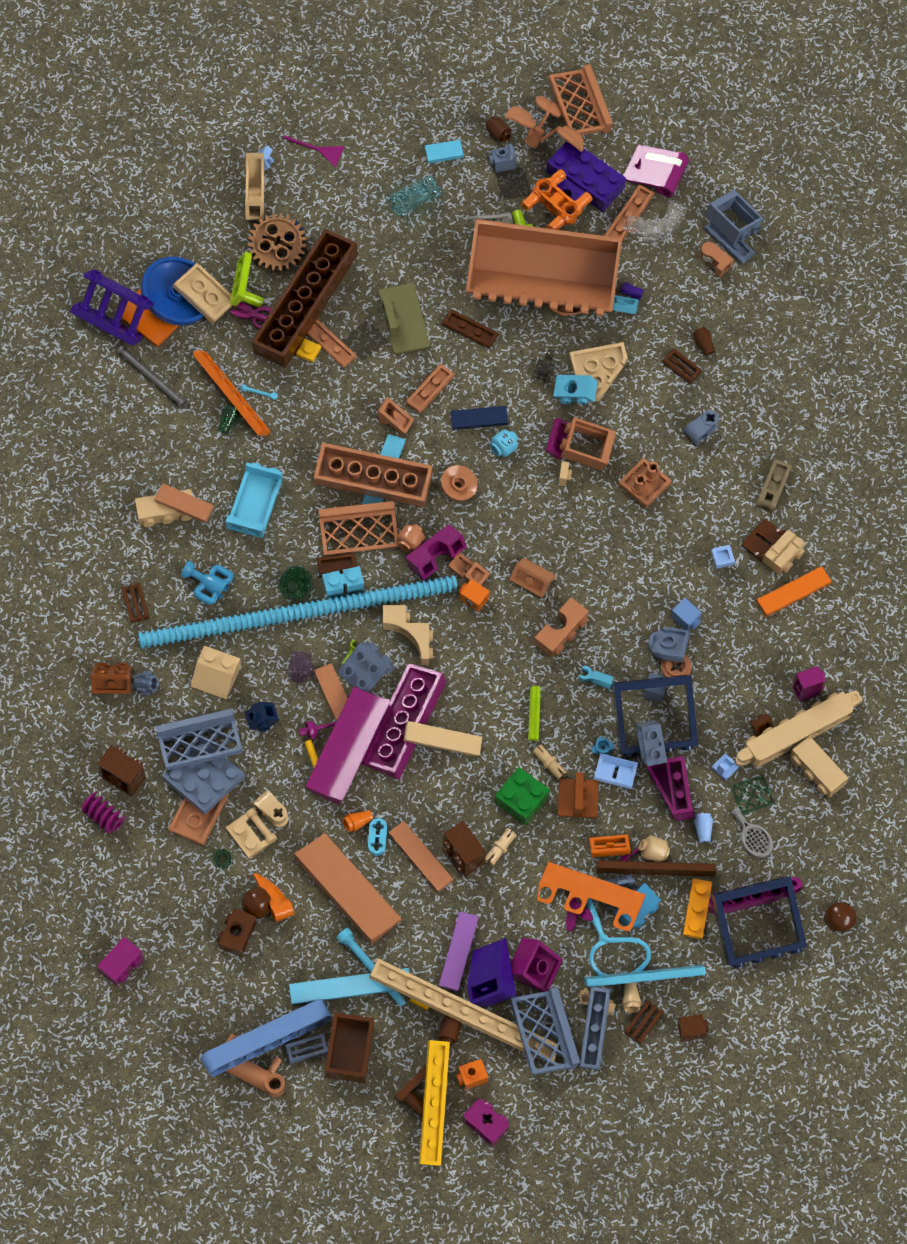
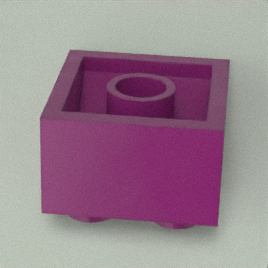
M522 938L511 961L513 979L537 991H549L563 959L540 940Z

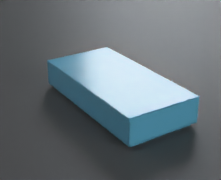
M460 140L425 145L428 164L464 158Z

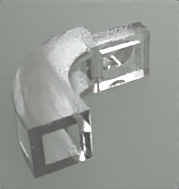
M669 202L663 218L656 222H648L628 215L622 229L632 234H639L638 241L655 243L662 241L677 230L685 216L687 207Z

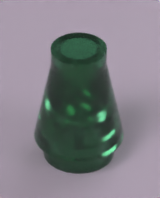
M226 405L225 409H222L218 428L219 432L228 435L230 429L239 418V411L236 408Z

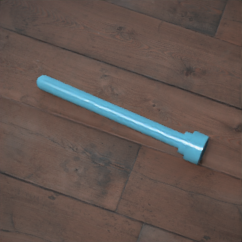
M349 928L344 929L338 934L336 939L341 944L348 945L367 969L372 972L375 964L354 941L352 931ZM397 991L388 992L399 1006L405 1004L404 998Z

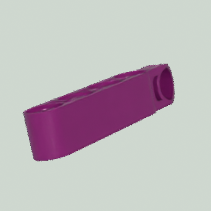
M791 877L794 892L797 894L803 888L802 880L798 877ZM777 888L778 894H773L770 890L758 893L760 898L756 899L751 895L740 897V903H735L732 900L722 902L724 913L776 902L781 898L787 897L786 888ZM710 897L708 903V910L711 914L715 915L712 899Z

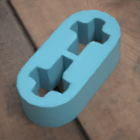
M380 818L372 820L369 825L368 851L374 856L382 855L386 849L387 824ZM377 824L384 828L380 829V835H376V829L373 828ZM375 839H379V846H382L378 851L371 847V845H375Z

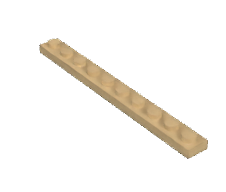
M379 958L377 959L369 976L370 979L524 1052L517 1024ZM533 1033L534 1035H536V1036L539 1037L540 1039H542V1040L544 1039V1037H542V1036H540V1035H538V1034H536V1033ZM532 1038L528 1041L529 1047L537 1051L540 1043ZM546 1039L545 1041L553 1047H556L557 1043H554L548 1039ZM542 1046L538 1053L549 1059L553 1051ZM556 1053L553 1055L551 1061L553 1062L557 1055Z

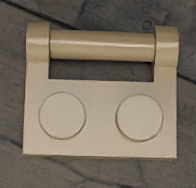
M251 808L243 816L226 827L228 833L248 859L277 840L276 835L271 833L259 818L255 808ZM250 819L265 837V840L262 842L246 823Z

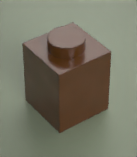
M702 1014L678 1018L677 1025L681 1042L703 1039L706 1036V1032H709L708 1022L703 1019Z

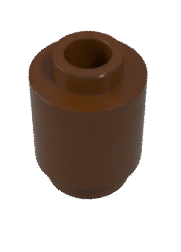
M493 116L487 121V131L497 141L506 142L510 139L512 129L502 119Z
M445 1015L441 1021L437 1038L444 1042H450V1046L453 1043H457L461 1022Z

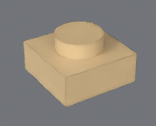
M562 461L559 478L560 486H566L567 480L571 481L572 470L569 469V462Z

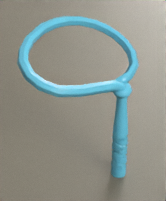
M588 899L586 907L592 912V922L599 934V942L591 948L589 954V963L595 973L599 976L608 975L596 967L593 959L595 951L606 943L616 942L638 943L644 947L646 958L632 972L643 971L651 959V950L647 943L633 937L608 938L603 932L592 899Z

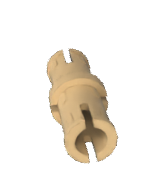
M539 745L534 749L532 753L558 781L561 777L567 775V771L559 765L557 758L551 756L543 745Z
M508 828L499 840L493 843V848L485 857V862L487 863L491 859L489 865L492 867L500 856L507 852V847L517 836L514 832L510 834L511 830Z

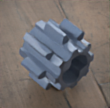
M152 671L138 673L133 681L134 689L140 691L141 695H149L158 690V677L152 675Z

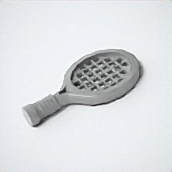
M739 807L732 810V815L742 825L741 843L744 849L755 858L763 859L768 857L773 849V840L769 832L759 825L748 823Z

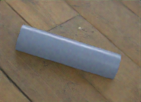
M591 986L580 1068L600 1070L611 989Z

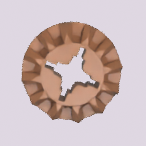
M686 655L679 668L681 671L677 669L671 671L673 668L672 663L677 665L681 662L662 660L661 671L665 677L689 675L692 669L691 661Z

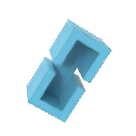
M360 566L344 569L343 574H340L339 571L322 574V582L327 600L330 597L333 599L335 596L337 598L340 595L344 596V585H346V592L349 595L364 591V581Z

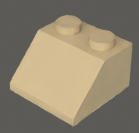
M204 646L195 667L191 687L227 700L241 668L240 658Z

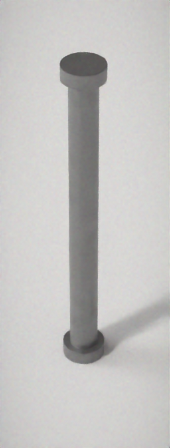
M124 345L118 348L116 354L122 355L175 401L180 409L187 403V399L181 398L129 353Z

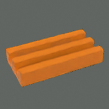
M628 834L589 838L591 858L631 854Z

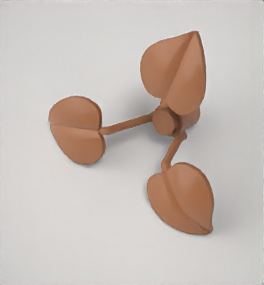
M538 96L535 99L537 106L546 111L539 126H535L536 123L532 119L531 114L519 106L511 107L505 115V119L513 120L529 128L528 135L524 141L532 148H537L540 142L543 143L545 139L557 132L580 152L583 151V138L571 127L564 126L562 128L558 126L544 136V130L541 127L549 113L557 118L562 115L559 105L544 96Z

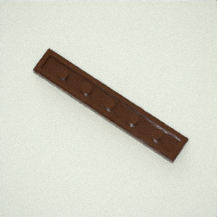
M598 860L596 873L715 877L716 864Z

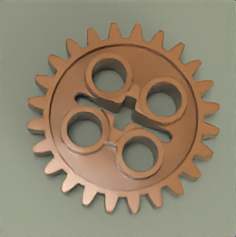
M273 213L272 218L265 215V221L259 218L260 225L253 224L255 230H250L249 233L252 236L248 237V241L252 243H249L247 247L252 249L249 253L255 255L253 261L259 260V267L264 264L265 270L272 267V272L275 271V268L282 272V267H285L288 271L289 265L295 267V261L301 262L299 255H305V252L301 249H306L307 245L303 243L306 242L307 238L301 237L305 234V231H299L301 224L295 226L296 219L290 222L289 215L283 219L282 213H280L278 218ZM269 228H275L277 230V233L272 235L269 234L267 230ZM286 235H292L294 237V240L288 242L284 239V237ZM277 240H279V241H280V244L278 243V245L275 246V245H274V242H276ZM262 244L269 245L270 249L267 251L261 250L260 246ZM279 251L286 252L287 256L285 258L278 257L277 253Z

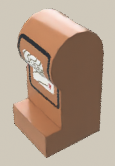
M706 242L702 245L701 259L714 266L715 274L720 278L732 267L734 259L712 242Z

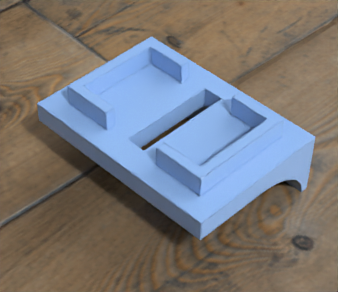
M600 753L594 780L632 789L638 762ZM618 768L617 777L614 779L612 778L614 770Z

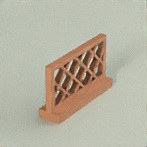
M590 64L584 65L583 69L549 75L548 79L566 126L573 129V122L581 125L582 128L576 130L580 135L601 131L603 134L610 132L613 122ZM580 76V84L572 81L571 78ZM560 79L566 83L561 87L556 84L555 80ZM568 84L577 88L574 93L565 89ZM579 90L587 94L585 99L577 95ZM562 93L571 97L569 102L561 98ZM573 99L582 102L580 108L571 104ZM585 104L592 108L591 114L582 109ZM568 107L577 112L575 116L567 113ZM579 113L588 117L586 122L577 119ZM592 119L598 123V126L593 127L589 125V120Z
M394 501L318 510L324 556L398 547ZM391 515L392 523L388 528L379 522L383 516ZM364 518H370L375 522L369 530L360 524ZM347 520H351L356 524L350 532L342 527L343 523ZM332 522L337 527L330 534L324 529V523ZM377 524L385 530L380 538L371 532ZM358 526L366 532L361 540L352 534ZM339 528L348 534L342 542L334 537ZM388 532L394 536L395 543L386 544L382 541V538ZM368 535L377 540L373 546H367L363 543ZM349 537L358 542L354 548H348L344 545ZM330 539L339 544L336 550L327 551L326 544Z

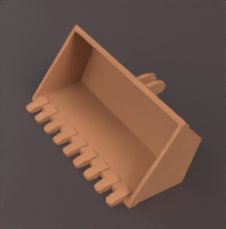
M476 219L466 293L473 294V299L477 300L481 299V295L489 296L488 301L495 302L496 298L500 297L504 298V303L511 304L512 299L519 300V305L526 306L527 301L535 302L534 307L542 308V304L545 303L550 304V309L557 310L558 305L566 306L565 311L573 312V307L581 308L580 313L588 314L590 309L596 310L597 316H603L604 311L612 312L622 238Z

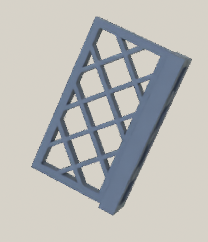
M232 709L156 726L166 771L243 753ZM232 727L229 735L221 732L224 728ZM207 732L214 733L210 739L202 735ZM218 735L225 738L221 745L214 742ZM185 737H194L191 744L183 741ZM198 740L206 743L202 749L195 746ZM229 741L237 744V747L228 749L225 746ZM164 742H176L172 748L164 745ZM180 744L187 747L183 754L175 751ZM210 745L218 748L215 753L211 754L206 752ZM191 750L199 753L194 758L187 756ZM172 754L179 757L177 762L168 763V759Z
M558 987L550 988L546 992L511 998L510 1004L531 1076L567 1069V1071L576 1069L580 1060ZM545 998L547 1006L544 1010L534 1004L536 999ZM523 1002L529 1006L527 1012L523 1013L520 1011L516 1003ZM531 1008L541 1013L538 1021L528 1016ZM543 1016L551 1019L552 1025L550 1029L540 1023ZM525 1019L535 1025L531 1032L523 1028L522 1023ZM536 1027L547 1032L543 1040L533 1034ZM549 1034L557 1039L558 1044L556 1047L545 1042ZM530 1038L540 1043L537 1051L529 1047L528 1041ZM542 1046L553 1051L549 1059L538 1053ZM556 1053L561 1056L564 1064L557 1065L551 1061L553 1055ZM536 1057L546 1062L544 1068H535L533 1061Z

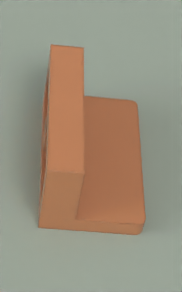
M523 558L516 564L509 580L542 598L546 594L550 583L555 580L556 575Z

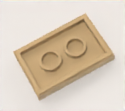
M198 263L172 286L212 324L233 306L230 304L231 294Z

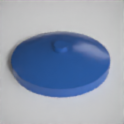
M165 257L152 263L144 273L141 280V295L147 296L150 301L155 303L149 310L160 320L169 324L183 326L196 323L204 317L172 287L178 279L195 265L192 261L180 257Z

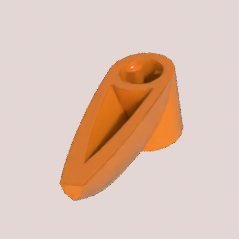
M253 874L257 886L265 889L271 897L268 908H270L273 920L278 922L293 916L294 909L289 899H286L279 888L260 874Z

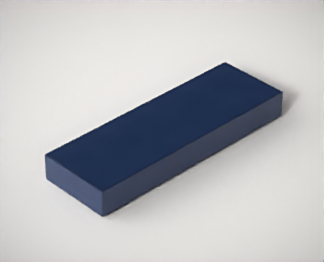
M506 406L451 411L452 429L508 425Z

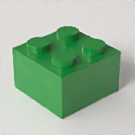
M518 767L496 793L494 803L526 825L547 800L550 789Z

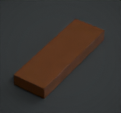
M450 309L442 322V325L488 349H491L499 336V333L452 309Z

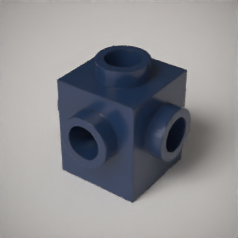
M255 703L245 712L250 730L265 732L270 729V726L279 721L274 703Z

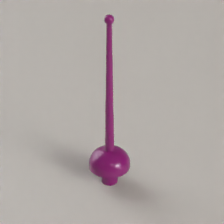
M305 721V728L298 729L299 736L310 734L308 738L313 740L317 736L318 730L335 726L336 722L316 726L312 721Z

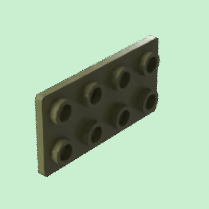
M414 283L379 289L378 293L394 354L398 355L430 348Z

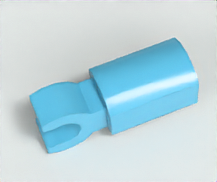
M588 666L582 667V671L587 672L588 675H579L580 681H591L592 684L607 689L611 688L613 676L599 671L594 672Z

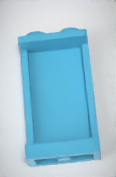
M246 463L245 474L231 514L226 519V529L263 538L283 481V473L276 468L262 467L258 463Z

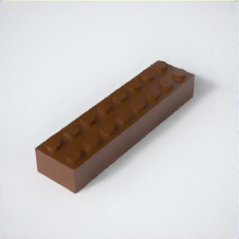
M327 229L323 230L253 339L252 347L254 354L285 368L287 367L357 257L356 242Z

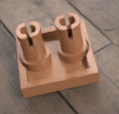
M643 458L619 481L618 485L647 508L671 485L672 480L658 470V463L649 462Z

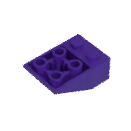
M505 938L473 951L467 989L469 1001L479 1007L486 1008L516 996L507 940Z

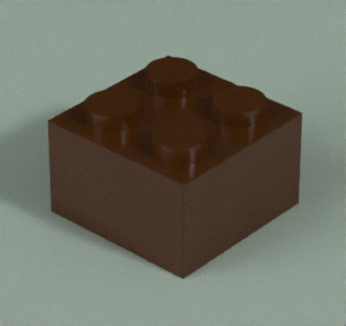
M110 746L97 763L99 775L132 797L146 779L143 763L135 757L130 758L127 756V753L120 747Z
M464 821L444 833L442 841L444 847L442 850L448 858L452 857L455 862L453 865L458 873L462 872L464 876H467L485 864L486 851Z

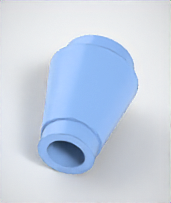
M696 814L694 824L699 843L704 841L711 842L713 825L711 814Z

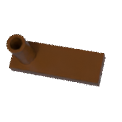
M426 1065L393 1098L398 1103L402 1100L406 1102L420 1117L423 1115V1102L412 1090L425 1078Z

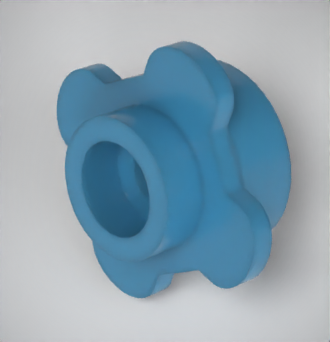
M599 737L591 751L593 754L600 755L602 753L609 755V752L614 749V744L603 737Z

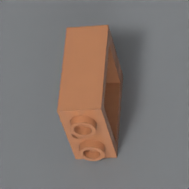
M574 417L570 423L567 422L564 430L566 438L562 439L560 449L562 450L560 457L595 469L604 470L609 461L616 431ZM574 431L603 440L599 458L570 449Z

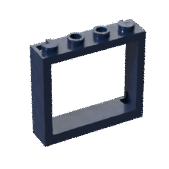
M691 675L612 683L619 753L627 757L635 756V752H640L639 745L626 746L621 691L684 684L686 688L690 740L664 742L665 752H673L674 748L680 747L682 750H692L693 746H698Z
M785 876L711 894L727 965L739 968L745 966V962L759 963L769 956L772 959L783 957L785 952L790 951L791 954L802 952V948L807 947L791 877ZM785 887L798 942L735 957L722 902Z

